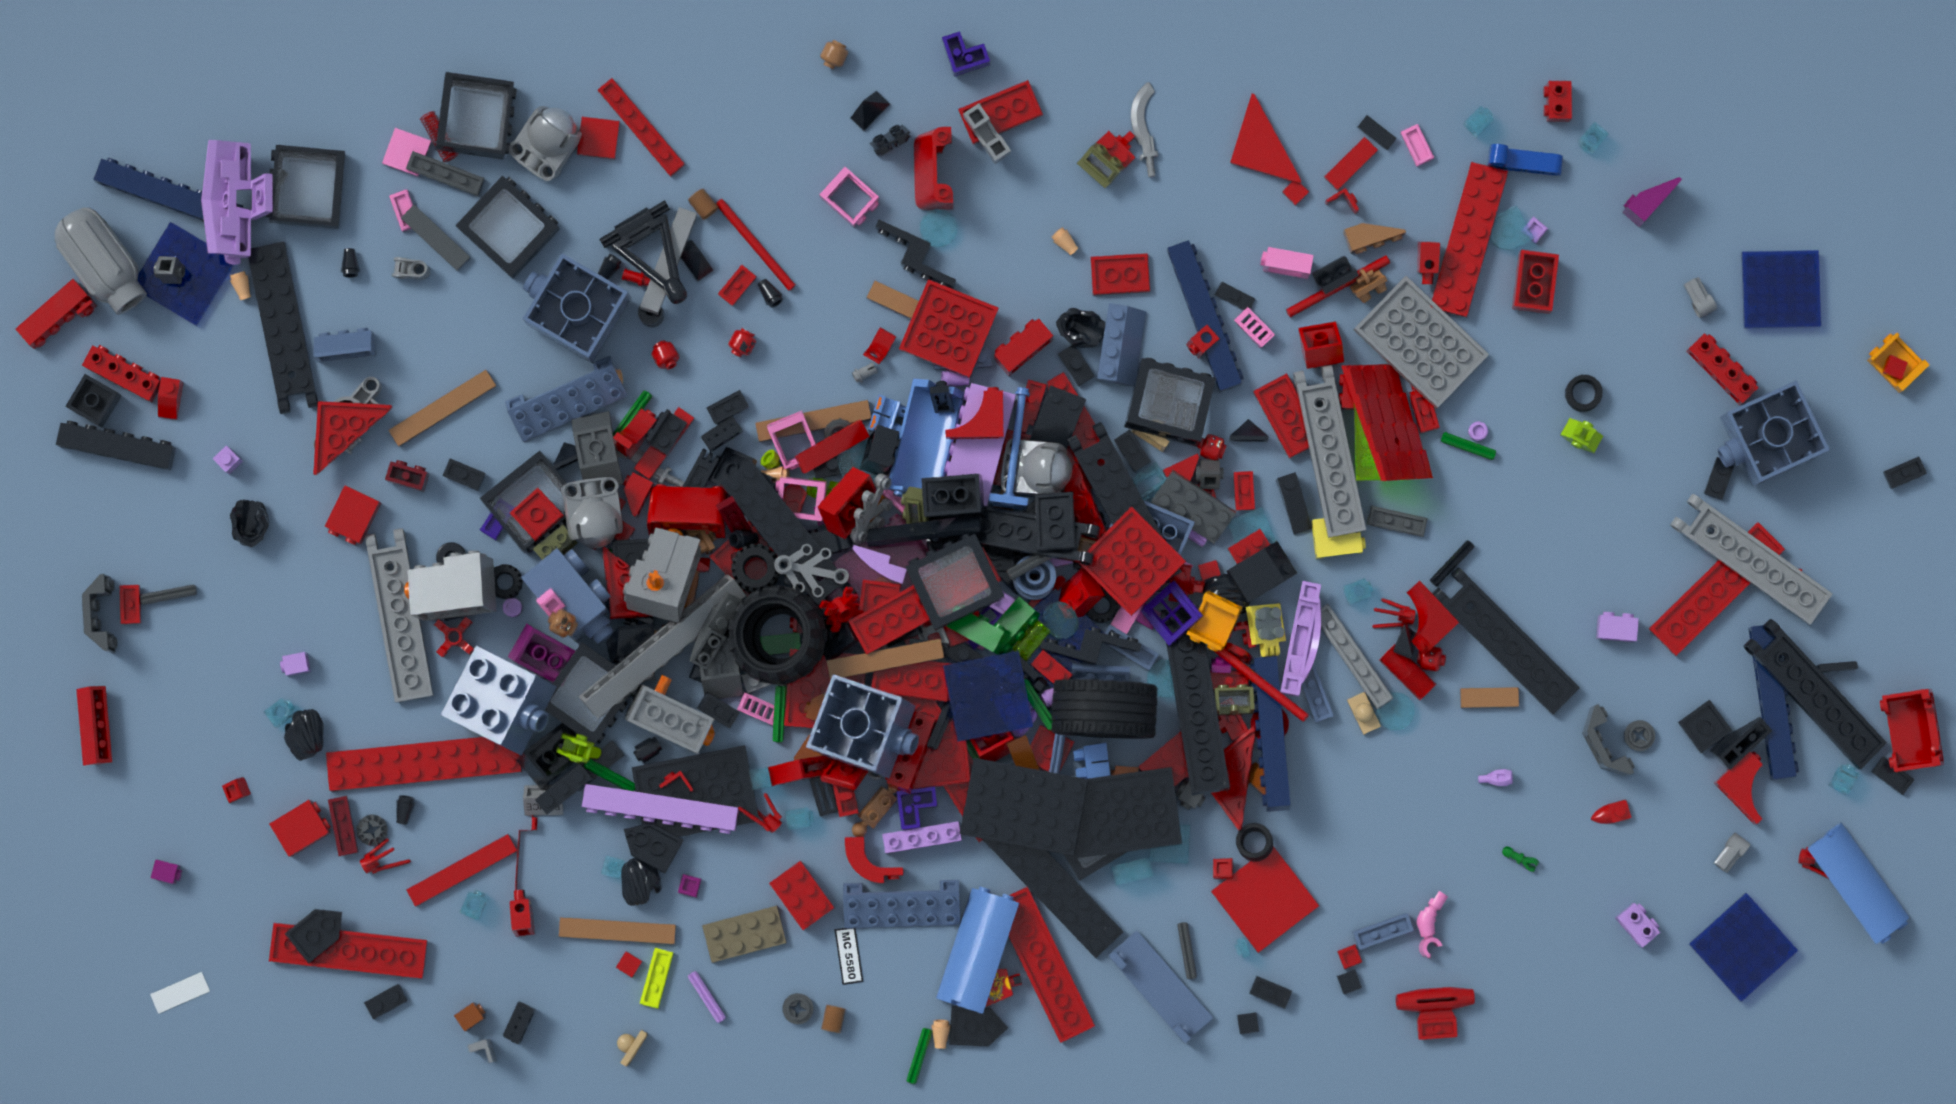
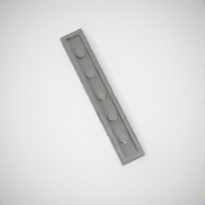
M680 207L670 229L677 266L697 218V213ZM663 247L654 270L667 280L670 276ZM652 280L649 282L640 309L658 315L666 293Z
M1329 604L1322 607L1321 629L1378 710L1393 700V697Z

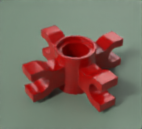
M845 587L842 597H837L832 602L822 600L819 605L821 609H826L824 614L830 616L825 623L832 625L830 629L832 632L839 631L841 622H847L852 617H856L864 612L863 610H858L860 606L858 603H853L859 596L851 594L854 590L852 587Z
M465 617L457 628H449L438 619L434 626L445 634L446 641L436 652L441 657H444L452 646H459L471 655L474 648L464 640L463 633L473 622ZM458 632L459 640L457 642L450 641L451 633Z

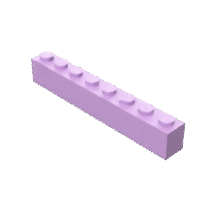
M585 784L582 807L586 808V812L597 813L598 810H603L605 815L610 816L622 813L624 818L629 819L641 816L643 821L648 822L660 819L662 824L668 825L680 822L681 827L693 828V825L701 826L700 830L712 831V828H718L720 833L726 834L736 831L739 813L737 807Z

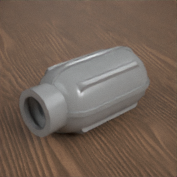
M86 207L75 210L58 223L55 229L56 247L92 296L103 303H109L116 315L129 311L146 297V291L138 282V265L105 219L95 210Z

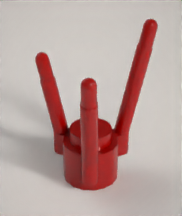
M1382 598V602L1399 608V612L1374 608L1375 612L1398 616L1397 620L1401 622L1375 624L1372 626L1373 628L1402 627L1404 624L1413 625L1415 610L1410 609L1409 606H1403Z
M764 793V797L774 815L769 813L765 817L758 810V815L762 821L742 807H738L739 811L761 825L767 832L773 833L782 824L780 821L782 816L777 812L767 793Z
M386 838L373 850L365 854L364 858L360 860V864L366 874L371 871L375 874L382 870L410 863L411 860L408 859L377 867L380 865L379 859L395 850L392 847L378 856L373 855L389 841Z
M1808 847L1806 849L1801 848L1798 863L1802 864V868L1809 869L1828 878L1823 871L1810 865H1814L1816 860L1809 852Z

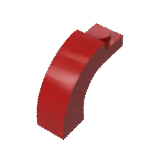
M845 837L847 859L852 868L863 878L875 883H884V876H888V879H900L899 876L903 875V867L881 868L870 863L865 854L864 837Z

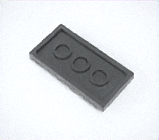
M1174 470L1171 471L1151 499V503L1194 521L1192 530L1214 544L1236 514L1235 510Z

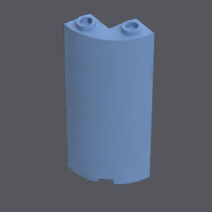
M913 379L899 435L900 443L896 449L895 461L889 476L892 481L889 490L894 491L893 495L902 497L903 494H906L908 487L922 488L921 478L945 476L946 472L944 470L946 462L949 461V451L954 440L946 439L945 430L956 428L965 394L956 387H949L954 411L935 413L930 396V387H936V384L930 380Z
M1842 822L1808 846L1811 855L1875 944L1879 942L1885 943L1891 938V933L1896 929L1904 928L1908 924L1909 915Z
M979 886V889L972 888L936 999L983 1014L1019 905L1018 902L1013 901L1014 897L1006 894L1000 897L991 894L990 889Z

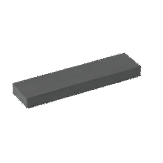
M412 151L406 170L478 196L484 181L483 177Z
M415 205L401 217L410 228L456 271L470 258Z

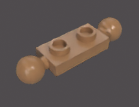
M882 786L878 789L858 814L862 821L852 826V834L855 837L865 836L868 825L873 829L897 800L893 793L897 792L898 789L889 786L887 790Z

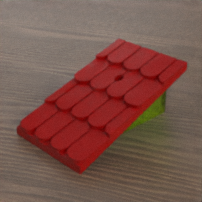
M1390 364L1342 365L1341 367L1354 402L1356 481L1433 478L1426 450H1423L1418 428L1413 422L1406 392H1403L1398 372Z

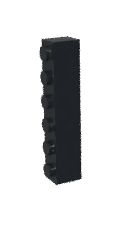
M69 420L66 423H60L56 445L59 447L167 470L172 468L176 450L174 446H171L172 442L160 440V443L152 442L153 438L145 436L137 439L134 438V434L126 432L118 435L115 434V430L104 428V431L96 430V426L88 424L85 427H80L77 422Z

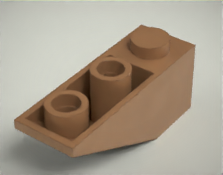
M1365 223L1346 228L1343 231L1350 253L1355 252L1356 255L1366 252V248L1371 246L1374 248L1384 246V242L1389 240L1392 242L1403 239L1402 236L1406 233L1405 229Z

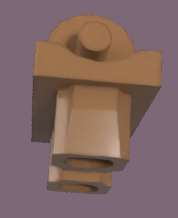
M1361 269L1359 271L1361 276L1355 279L1357 283L1349 287L1351 292L1365 303L1371 299L1369 291L1375 289L1378 294L1387 290L1385 284L1387 279L1379 270L1376 272L1370 270L1366 273Z
M684 530L686 536H697L700 539L701 554L706 552L708 555L715 549L713 542L717 538L714 532L710 531V534H706L705 530Z

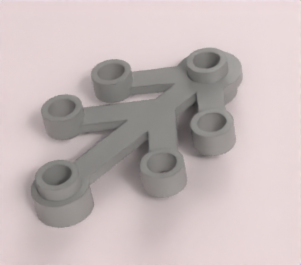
M880 473L875 478L874 486L878 488L875 495L868 490L863 493L864 510L858 508L854 512L856 526L851 531L850 538L857 545L866 541L869 529L884 526L885 519L876 515L883 510L890 511L893 506L892 501L887 498L883 499L877 506L883 491L888 490L892 483L889 476Z
M804 544L800 550L791 556L781 555L774 562L775 570L780 574H786L794 589L797 584H801L802 590L800 592H803L805 586L802 582L798 581L793 571L801 572L812 589L814 597H821L824 590L817 584L812 575L831 578L837 584H844L849 578L848 572L842 568L831 571L813 567L822 560L831 557V551L828 548L821 549L819 554L804 564L794 563L802 556H808L812 553V546ZM805 546L810 548L809 553L803 552ZM823 550H827L829 552L828 557L822 556ZM782 561H785L787 563V567L785 569L781 568L780 563ZM838 573H842L844 575L843 580L837 579ZM815 588L821 589L820 595L814 593Z

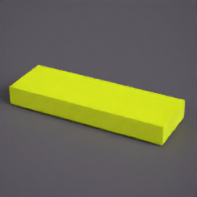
M659 948L654 949L640 1004L659 1009L674 952Z

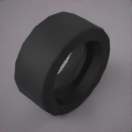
M1590 375L1574 377L1565 389L1567 403L1579 412H1587L1594 409L1600 403L1603 396L1600 382ZM1580 382L1591 384L1595 390V397L1588 404H1580L1573 397L1574 386Z
M1249 823L1243 826L1242 830L1238 831L1236 846L1245 859L1252 862L1261 861L1271 854L1273 838L1270 831L1264 825ZM1257 831L1265 836L1266 845L1262 851L1251 853L1245 849L1243 841L1248 833Z

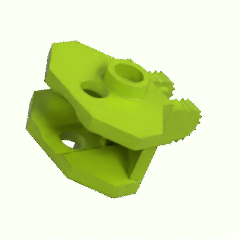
M1572 418L1568 419L1560 434L1564 439L1571 442L1572 446L1591 453H1595L1603 438V435L1593 428V424L1585 420L1581 422Z
M562 733L561 738L565 739L562 748L557 747L556 750L557 753L569 757L570 761L580 763V761L587 763L590 758L596 759L601 755L600 748L595 747L593 742L587 740V736L581 734L573 736Z

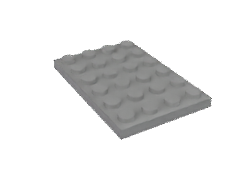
M1407 276L1354 328V331L1436 409L1489 355Z

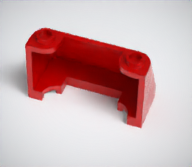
M938 127L918 135L914 140L915 203L921 210H953V191L951 187L947 184H937V154H942L944 147L952 144L951 127Z
M656 484L655 487L651 488L647 517L648 535L654 534L655 528L663 530L674 528L679 530H705L706 534H710V531L716 534V538H725L726 523L716 505L728 499L727 492L721 486L700 488L672 487Z
M1932 689L1883 695V700H1880V708L1887 715L1893 750L1892 757H1889L1890 768H1894V772L1944 765Z

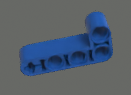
M1491 144L1487 166L1509 171L1560 176L1563 155L1509 149L1504 144Z

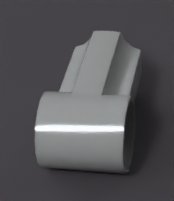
M1699 277L1684 284L1693 302L1692 307L1699 318L1717 310L1714 299L1707 293Z
M1736 832L1733 833L1726 842V847L1714 861V864L1728 873L1737 859L1744 855L1751 844Z

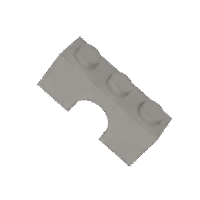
M980 103L963 113V118L994 164L1011 154L1010 148L1002 136L994 129L990 118Z

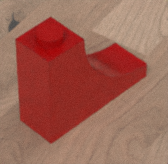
M998 387L987 388V391H984L982 404L976 415L960 427L945 430L946 439H1003V390L999 391Z
M641 409L626 428L619 433L617 432L613 437L616 450L631 460L645 441L649 429L656 426V415L648 409L646 411Z
M1418 581L1407 592L1415 604L1419 618L1418 630L1411 642L1425 655L1459 622L1421 581Z
M1753 751L1742 758L1731 770L1728 769L1714 784L1756 825L1762 818L1754 807L1751 791L1754 777L1763 764L1760 762L1761 757Z
M817 756L770 766L768 769L771 784L775 786L820 777L833 759L826 756Z

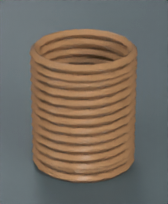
M702 188L688 199V202L704 220L718 210V206L710 198L711 196L708 195L706 190Z
M826 1005L821 1029L841 1033L846 1009Z

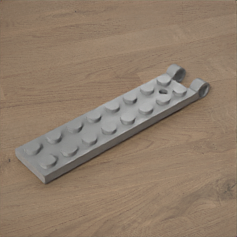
M1329 365L1321 367L1324 380L1322 384L1307 386L1304 371L1293 372V377L1297 388L1327 537L1332 538L1366 531L1334 373L1332 366ZM1322 401L1323 406L1320 408L1317 407L1316 402Z
M1692 494L1687 503L1700 511L1699 515L1691 526L1678 517L1674 518L1670 526L1805 623L1811 625L1832 596V593L1718 512L1700 497ZM1709 527L1714 528L1713 534L1707 532Z
M403 528L393 530L395 547L379 550L375 533L365 535L395 703L434 696L420 619L410 615V602L404 592V586L408 582V570L411 568ZM388 564L394 565L392 571L387 569Z

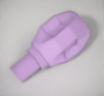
M1506 769L1495 770L1488 773V775H1479L1478 780L1479 783L1508 786L1513 784V772Z

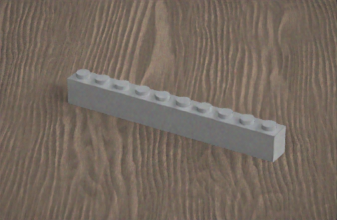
M728 574L725 575L683 610L679 623L668 622L582 693L579 698L597 719L606 715L611 707L622 702L628 693L635 691L640 683L651 678L657 669L664 667L669 659L674 655L680 654L686 645L694 642L714 605L718 606L726 591L743 600L746 595L736 581Z

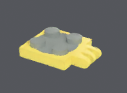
M1280 603L1246 607L1251 644H1259L1262 657L1279 656V642L1286 641Z

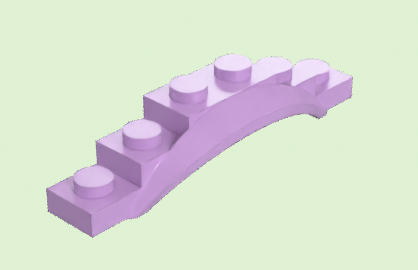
M1302 581L1280 690L1282 694L1299 697L1301 685L1313 666L1321 632V601L1319 598L1321 584Z

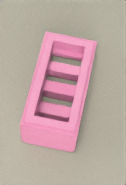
M1248 307L1234 319L1237 325L1259 348H1262L1275 335ZM1249 314L1251 317L1243 324L1241 321ZM1254 320L1256 323L1248 329L1247 326ZM1260 326L1261 329L1254 335L1252 332ZM1265 331L1267 334L1259 340L1258 337Z
M744 692L737 710L773 725L774 705ZM748 699H751L748 710L744 709ZM755 702H758V707L755 713H753L752 709L755 705ZM765 705L766 708L764 710V713L762 716H760V710L762 706ZM772 708L773 711L770 718L766 719L769 709Z

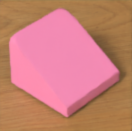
M551 588L536 600L549 617L552 612L556 613L559 609L565 607V604Z

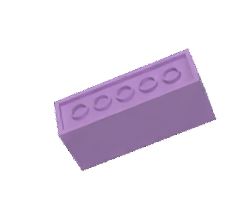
M971 383L970 388L966 387L964 394L966 404L965 406L961 405L959 419L962 420L960 424H956V428L966 424L976 415L982 404L984 391H987L989 387ZM1004 391L1003 439H956L955 443H951L949 451L950 456H952L951 461L946 462L944 470L947 476L977 473L982 475L984 506H987L989 502V495L992 490L993 480L1016 394Z

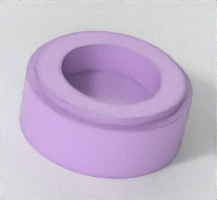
M1477 421L1470 425L1468 434L1472 440L1481 441L1487 436L1488 428L1483 422Z
M509 598L503 603V611L509 617H517L522 612V604L516 598Z

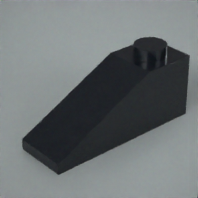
M1296 472L1278 477L1276 482L1293 534L1312 529Z
M1758 717L1722 738L1710 751L1721 764L1731 770L1772 730L1761 717Z

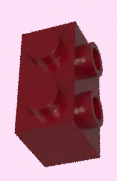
M396 460V463L390 461L385 477L387 482L425 492L430 475L425 471L426 468L417 465L412 468L407 466L408 463Z

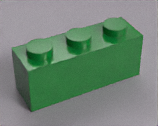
M1020 596L996 622L1005 627L1004 632L1009 634L999 653L1001 657L1008 655L1012 651V646L1016 641H1020L1025 636V631L1038 621V616L1040 615L1038 611Z
M956 606V607L954 608L953 612H954V611H957V610H959V609H961V608L958 607V606ZM970 614L946 626L999 655L1009 637V634L1004 632L1005 627L997 623L994 626L988 623L990 619L981 614L978 617Z

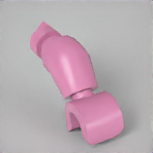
M1441 891L1438 892L1434 899H1430L1428 902L1429 907H1425L1423 911H1420L1416 923L1420 935L1424 937L1419 944V951L1425 958H1431V954L1427 951V945L1430 942H1433L1436 947L1443 946L1440 940L1433 937L1435 935L1436 912L1441 910L1448 898Z

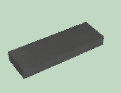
M1371 506L1367 525L1424 537L1428 518Z

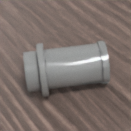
M873 362L858 370L854 369L852 375L856 383H862L864 379L878 373Z

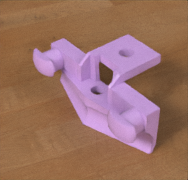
M208 140L201 198L208 254H223L225 261L232 265L240 264L241 258L251 256V220H257L273 212V174L265 173L251 180V143ZM236 190H252V210L236 207Z

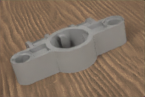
M367 377L350 397H340L334 402L378 404L374 399L381 392L382 385L377 378ZM372 381L376 382V389L369 391L367 388L368 384ZM359 438L345 451L351 455L353 448L358 442L361 443L363 440Z

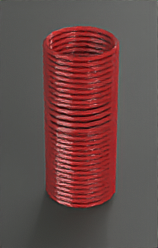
M1394 644L1379 661L1420 701L1434 688L1436 683L1412 659L1393 652Z

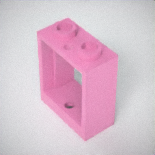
M846 167L819 194L823 201L853 227L856 225L860 226L867 218L865 215L869 211L873 212L879 205V196ZM848 178L871 198L854 219L830 199Z
M1268 247L1266 252L1263 251L1260 265L1264 266L1263 271L1308 279L1314 255Z
M802 410L767 424V429L784 469L789 468V470H793L800 466L795 457L789 460L786 459L775 432L802 422L811 446L816 444Z
M784 476L780 477V481H776L775 491L778 492L782 500L784 499L785 483L818 487L815 514L793 512V514L799 519L823 520L817 507L826 498L827 481Z

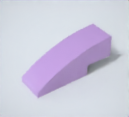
M856 545L853 546V551L869 568L886 579L903 585L907 570L889 564L891 556Z

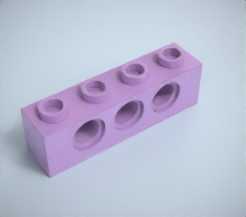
M959 821L882 834L886 854L962 841Z

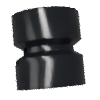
M639 306L638 315L645 326L655 328L663 322L664 311L662 307L657 315L642 310Z

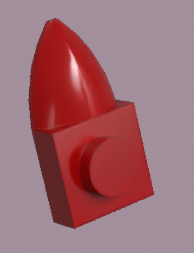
M1627 800L1607 804L1599 808L1592 815L1591 820L1597 823L1610 824L1631 818Z

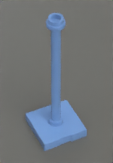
M1018 387L1017 391H1015V394L1018 395L1006 492L1003 495L990 493L988 506L1026 511L1028 498L1016 497L1013 494L1025 400L1030 395L1029 389Z

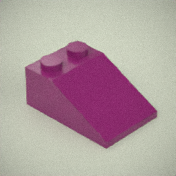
M1678 177L1642 191L1637 196L1633 194L1623 205L1626 209L1622 213L1640 227L1682 179Z
M526 623L508 657L523 667L554 682L575 650Z

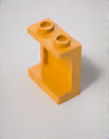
M1897 332L1894 335L1890 333L1882 340L1885 344L1880 348L1876 346L1869 353L1871 357L1867 361L1898 393H1901L1930 364L1925 359L1922 361L1899 337L1900 334ZM1889 355L1908 362L1902 380L1894 379L1882 373Z
M1207 591L1202 598L1203 601L1199 608L1203 617L1187 631V635L1190 636L1192 641L1208 644L1207 648L1217 652L1225 648L1243 607L1211 591Z

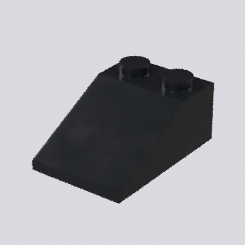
M1050 385L1029 441L1059 443L1067 450L1069 446L1067 439L1073 436L1086 399Z
M979 473L921 478L924 517L985 514L983 477Z
M1278 541L1226 571L1246 604L1297 574Z
M563 723L525 750L522 756L520 755L517 759L518 763L540 789H543L575 763L570 761L569 757L556 752L557 747L562 748L565 740L561 738L562 733L576 736L574 731Z

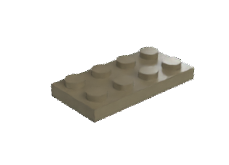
M777 906L702 925L711 963L787 943Z

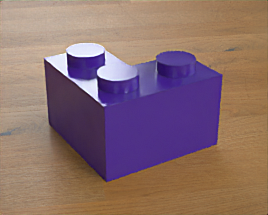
M960 31L942 37V43L954 77L990 66V59L984 43L966 49Z
M935 787L912 789L911 794L897 791L901 830L921 828L919 809L938 807Z

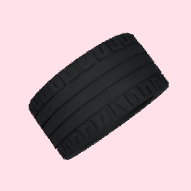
M1062 679L1054 682L1052 711L1054 712H1052L1051 719L1054 721L1051 727L1054 734L1118 739L1154 738L1156 734V727L1154 726H1156L1157 719L1155 717L1157 716L1156 697L1158 691L1156 685L1092 679Z

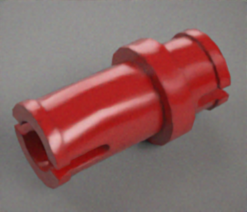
M626 268L622 275L623 281L636 283L640 287H648L651 280L642 272L639 273Z

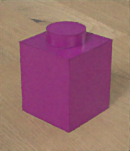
M155 859L151 878L176 884L182 876L181 865Z

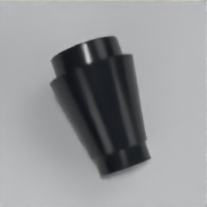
M344 249L341 266L343 277H357L360 269L355 249Z
M609 253L608 256L604 257L598 274L608 280L621 267L622 261Z
M763 279L758 283L764 301L770 308L778 306L783 301L782 294L767 279Z
M735 530L729 536L730 545L736 549L758 542L756 532Z
M399 795V799L396 800L397 823L408 824L415 806L414 797Z

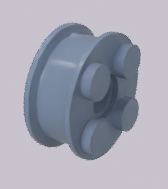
M1029 555V556H1026V557L1022 558L1017 564H1019V563H1021L1022 561H1024V560L1030 558V557L1033 556V555ZM1048 560L1013 579L1016 591L1022 597L1029 600L1045 598L1051 593L1055 585V567ZM1037 574L1040 579L1033 581L1029 576Z

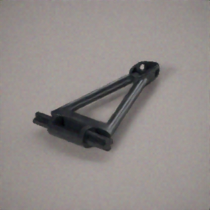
M664 200L649 210L646 207L614 226L615 230L599 240L604 248L613 244L611 248L661 287L670 302L679 304L687 298V291L679 278L667 214H664L670 208ZM659 229L670 276L667 280L627 249Z

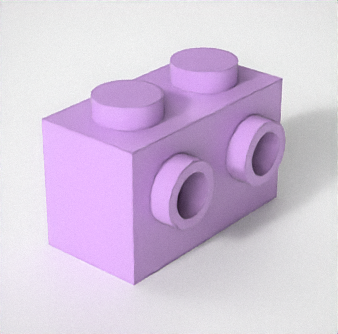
M1603 612V615L1598 616L1596 639L1636 642L1639 618H1634V614L1623 613L1621 617L1615 616L1614 612Z
M1632 903L1615 919L1638 946L1642 948L1660 933L1658 930L1659 925L1654 919H1648L1645 915L1647 911L1641 904L1636 905V903Z

